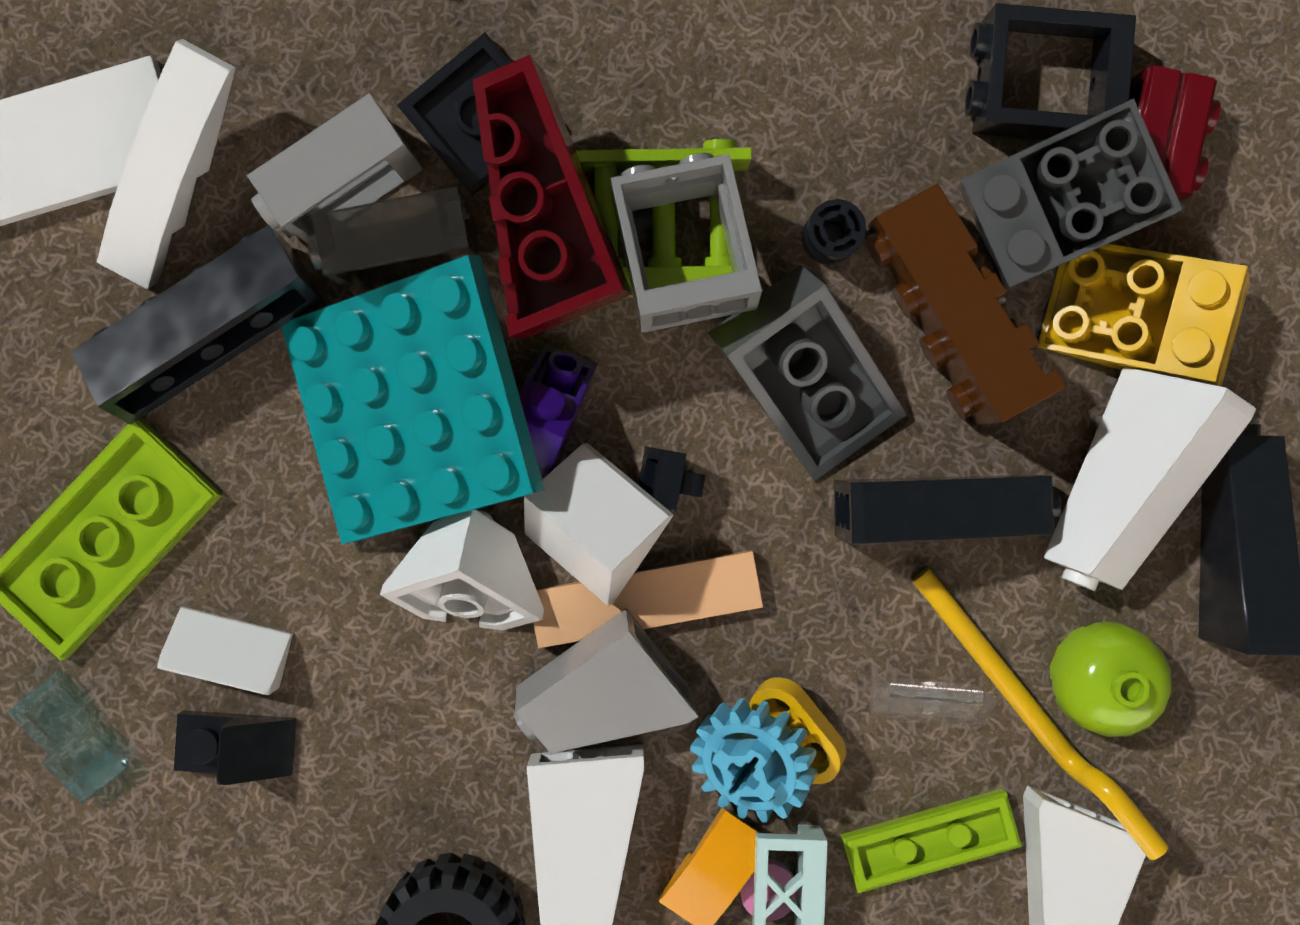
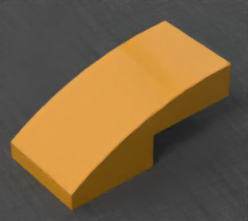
M721 808L694 852L687 854L661 893L658 901L693 925H714L753 874L756 833L761 832L727 809Z

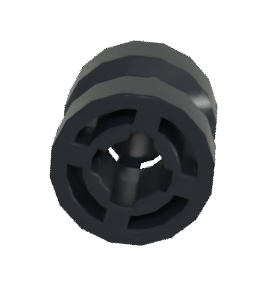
M833 199L825 201L815 208L803 226L801 236L803 248L809 257L818 263L833 265L843 262L860 247L865 239L867 227L864 215L857 206L847 200Z

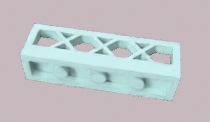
M798 824L797 834L756 833L752 925H766V918L783 902L794 912V925H824L827 838L820 825ZM769 850L797 851L796 875L783 887L768 872ZM767 884H768V885L775 891V893H776V894H775L773 897H771L768 901H767ZM797 890V900L795 901L791 895Z

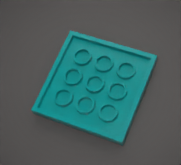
M466 255L292 319L282 327L341 545L545 490L481 255Z

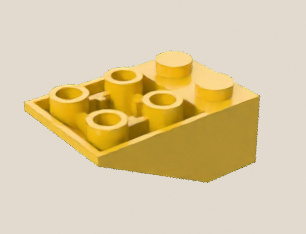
M1106 244L1059 265L1040 333L1038 348L1122 370L1123 367H1129L1222 387L1250 285L1248 266Z

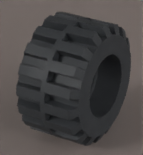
M452 853L440 854L434 865H431L427 858L417 863L412 874L407 871L402 876L379 913L380 917L375 925H419V921L424 917L439 912L460 915L472 925H525V920H521L524 909L521 897L512 898L511 896L514 889L512 881L508 876L500 882L495 878L497 866L487 861L483 870L473 866L476 856L465 853L460 863H453Z

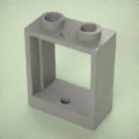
M369 93L249 173L247 177L258 192L257 195L251 198V201L266 223L272 229L278 226L288 238L295 235L312 245L424 169L392 121Z
M709 153L694 154L684 158L677 165L657 169L652 165H638L625 170L621 176L610 178L612 203L641 333L757 310L762 289L730 154L713 157ZM715 195L733 273L649 289L632 211Z

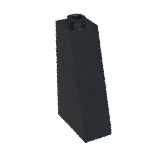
M1248 424L1202 484L1198 638L1247 655L1300 656V561L1285 437L1261 436V424Z
M1047 475L834 480L835 536L851 544L1054 534L1053 521H1057L1061 513L1059 490L1053 486L1052 476Z

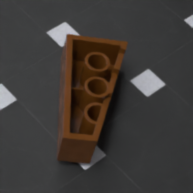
M938 183L876 216L867 225L871 235L865 238L868 250L880 268L888 265L898 284V286L893 288L894 298L900 310L907 318L916 317L925 334L920 339L922 351L933 368L938 369L942 366L953 386L947 389V396L953 409L961 419L964 420L969 417L973 425L1003 423L1068 388L1056 369L1044 374L1034 358L1033 351L1040 343L1027 323L1021 326L1015 319L1009 318L1004 311L1007 291L995 273L993 274L986 266L977 268L972 258L978 255V246Z

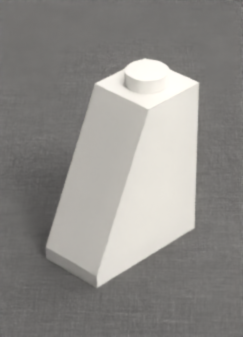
M1027 785L1023 795L1029 925H1118L1146 857L1145 853L1119 821Z

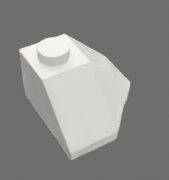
M477 509L433 521L385 581L380 593L384 598L423 619L446 622L447 613L463 618L480 616L479 627L500 631L540 621L543 619L544 613L543 605L514 533L493 521V518L488 513Z

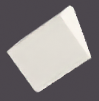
M585 443L580 445L542 479L544 491L524 496L525 535L603 603L610 606L615 602L674 514L591 445Z

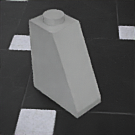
M626 608L518 684L516 688L514 718L517 725L530 740L534 741L538 738L551 754L684 725L699 717L692 689Z

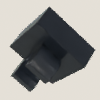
M645 446L638 482L642 489L665 508L672 511L677 510L679 494L702 497L706 475L684 471L686 453Z

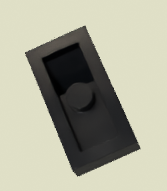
M183 710L177 714L174 771L217 774V785H231L291 776L294 763L296 718Z

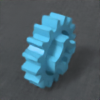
M739 698L732 709L723 702L712 715H707L697 729L696 733L698 736L690 747V751L699 756L692 765L693 772L707 775L708 778L701 787L704 792L717 790L721 794L718 801L719 807L724 808L730 802L738 806L739 818L745 819L749 810H755L761 822H768L773 811L782 819H785L790 814L793 806L798 808L802 806L811 789L810 787L817 776L818 770L810 765L817 753L814 748L801 746L807 734L804 728L791 730L786 725L790 718L788 712L784 711L775 718L769 715L770 708L768 702L762 701L755 711L750 709L745 698ZM757 757L754 763L750 764L751 760Z

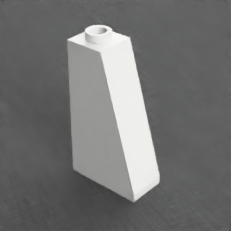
M1123 367L1044 558L1064 567L1065 570L1061 578L1074 584L1096 591L1098 583L1102 582L1123 590L1252 420L1256 408L1225 387Z
M643 744L568 750L553 754L550 752L534 753L530 755L527 764L540 925L613 924L644 772Z

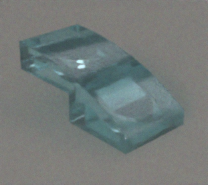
M59 670L17 701L7 712L47 753L41 764L81 804L123 772L129 765L117 742Z

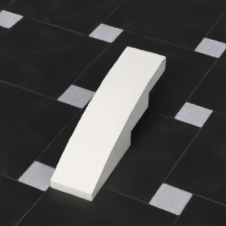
M184 39L175 42L141 119L109 211L97 263L147 290L157 284L162 275L172 234L185 226L197 177L208 172L210 169L236 67Z

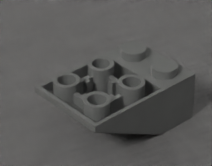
M1134 99L961 179L959 189L1005 289L1183 210Z

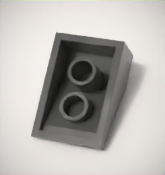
M802 265L761 293L757 310L733 314L708 332V335L814 481L907 415L827 286Z

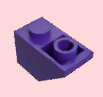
M548 343L544 344L519 392L542 479L555 469L598 365L595 362Z

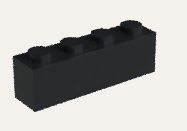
M266 225L259 231L243 237L237 245L214 260L198 266L189 276L161 294L145 300L138 309L113 325L97 331L91 339L72 350L71 353L97 407L131 425L280 329L290 320L308 311L323 301L294 249L274 229Z

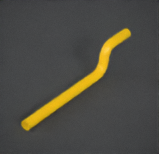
M929 567L925 568L911 580L912 583L1058 765L1072 779L1091 791L1107 806L1149 860H1155L1163 856L1168 850L1167 843L1135 803L1114 780L1103 771L1088 763L1071 746Z

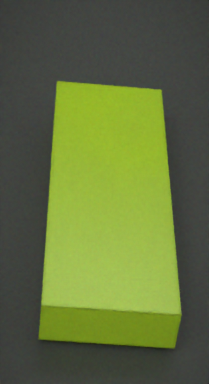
M1003 788L840 834L857 893L1022 847L1007 792Z

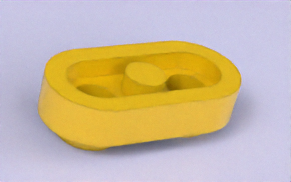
M781 677L770 678L764 681L751 698L749 703L750 709L756 711L761 702L766 701L769 703V715L777 718L784 711L788 712L790 718L786 725L791 730L804 728L807 731L801 746L813 748L811 743H817L824 749V751L816 750L817 754L810 765L818 770L812 784H824L833 780L837 776L846 757V746L840 734L797 683ZM775 699L785 702L790 708L779 706Z

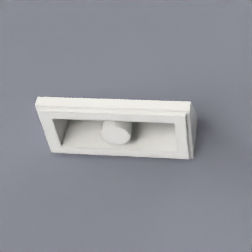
M180 607L160 654L157 668L270 695L280 688L293 633L192 608Z

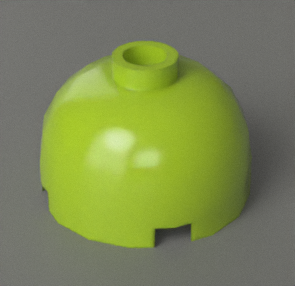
M1102 621L1073 630L1057 647L1050 665L1052 691L1056 697L1055 701L1058 708L1077 726L1101 736H1132L1149 728L1164 713L1172 693L1171 668L1163 651L1142 631L1116 621Z

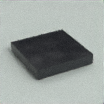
M486 32L397 104L402 113L471 196L475 195L489 183L488 167L483 157L473 79L510 63Z

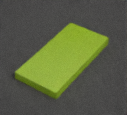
M142 418L131 425L127 424L0 558V604L60 661L66 660L223 494Z

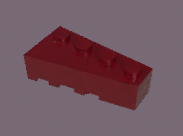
M529 54L473 79L484 162L487 163L491 196H489L492 220L496 224L500 279L501 284L505 288L508 310L506 315L508 336L526 339L633 295L545 72Z

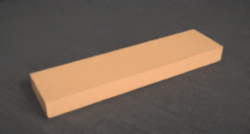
M752 550L635 571L615 602L610 606L603 603L579 581L536 589L543 605L544 613L542 620L533 623L539 649L580 641L625 608L643 629L763 608L754 554Z

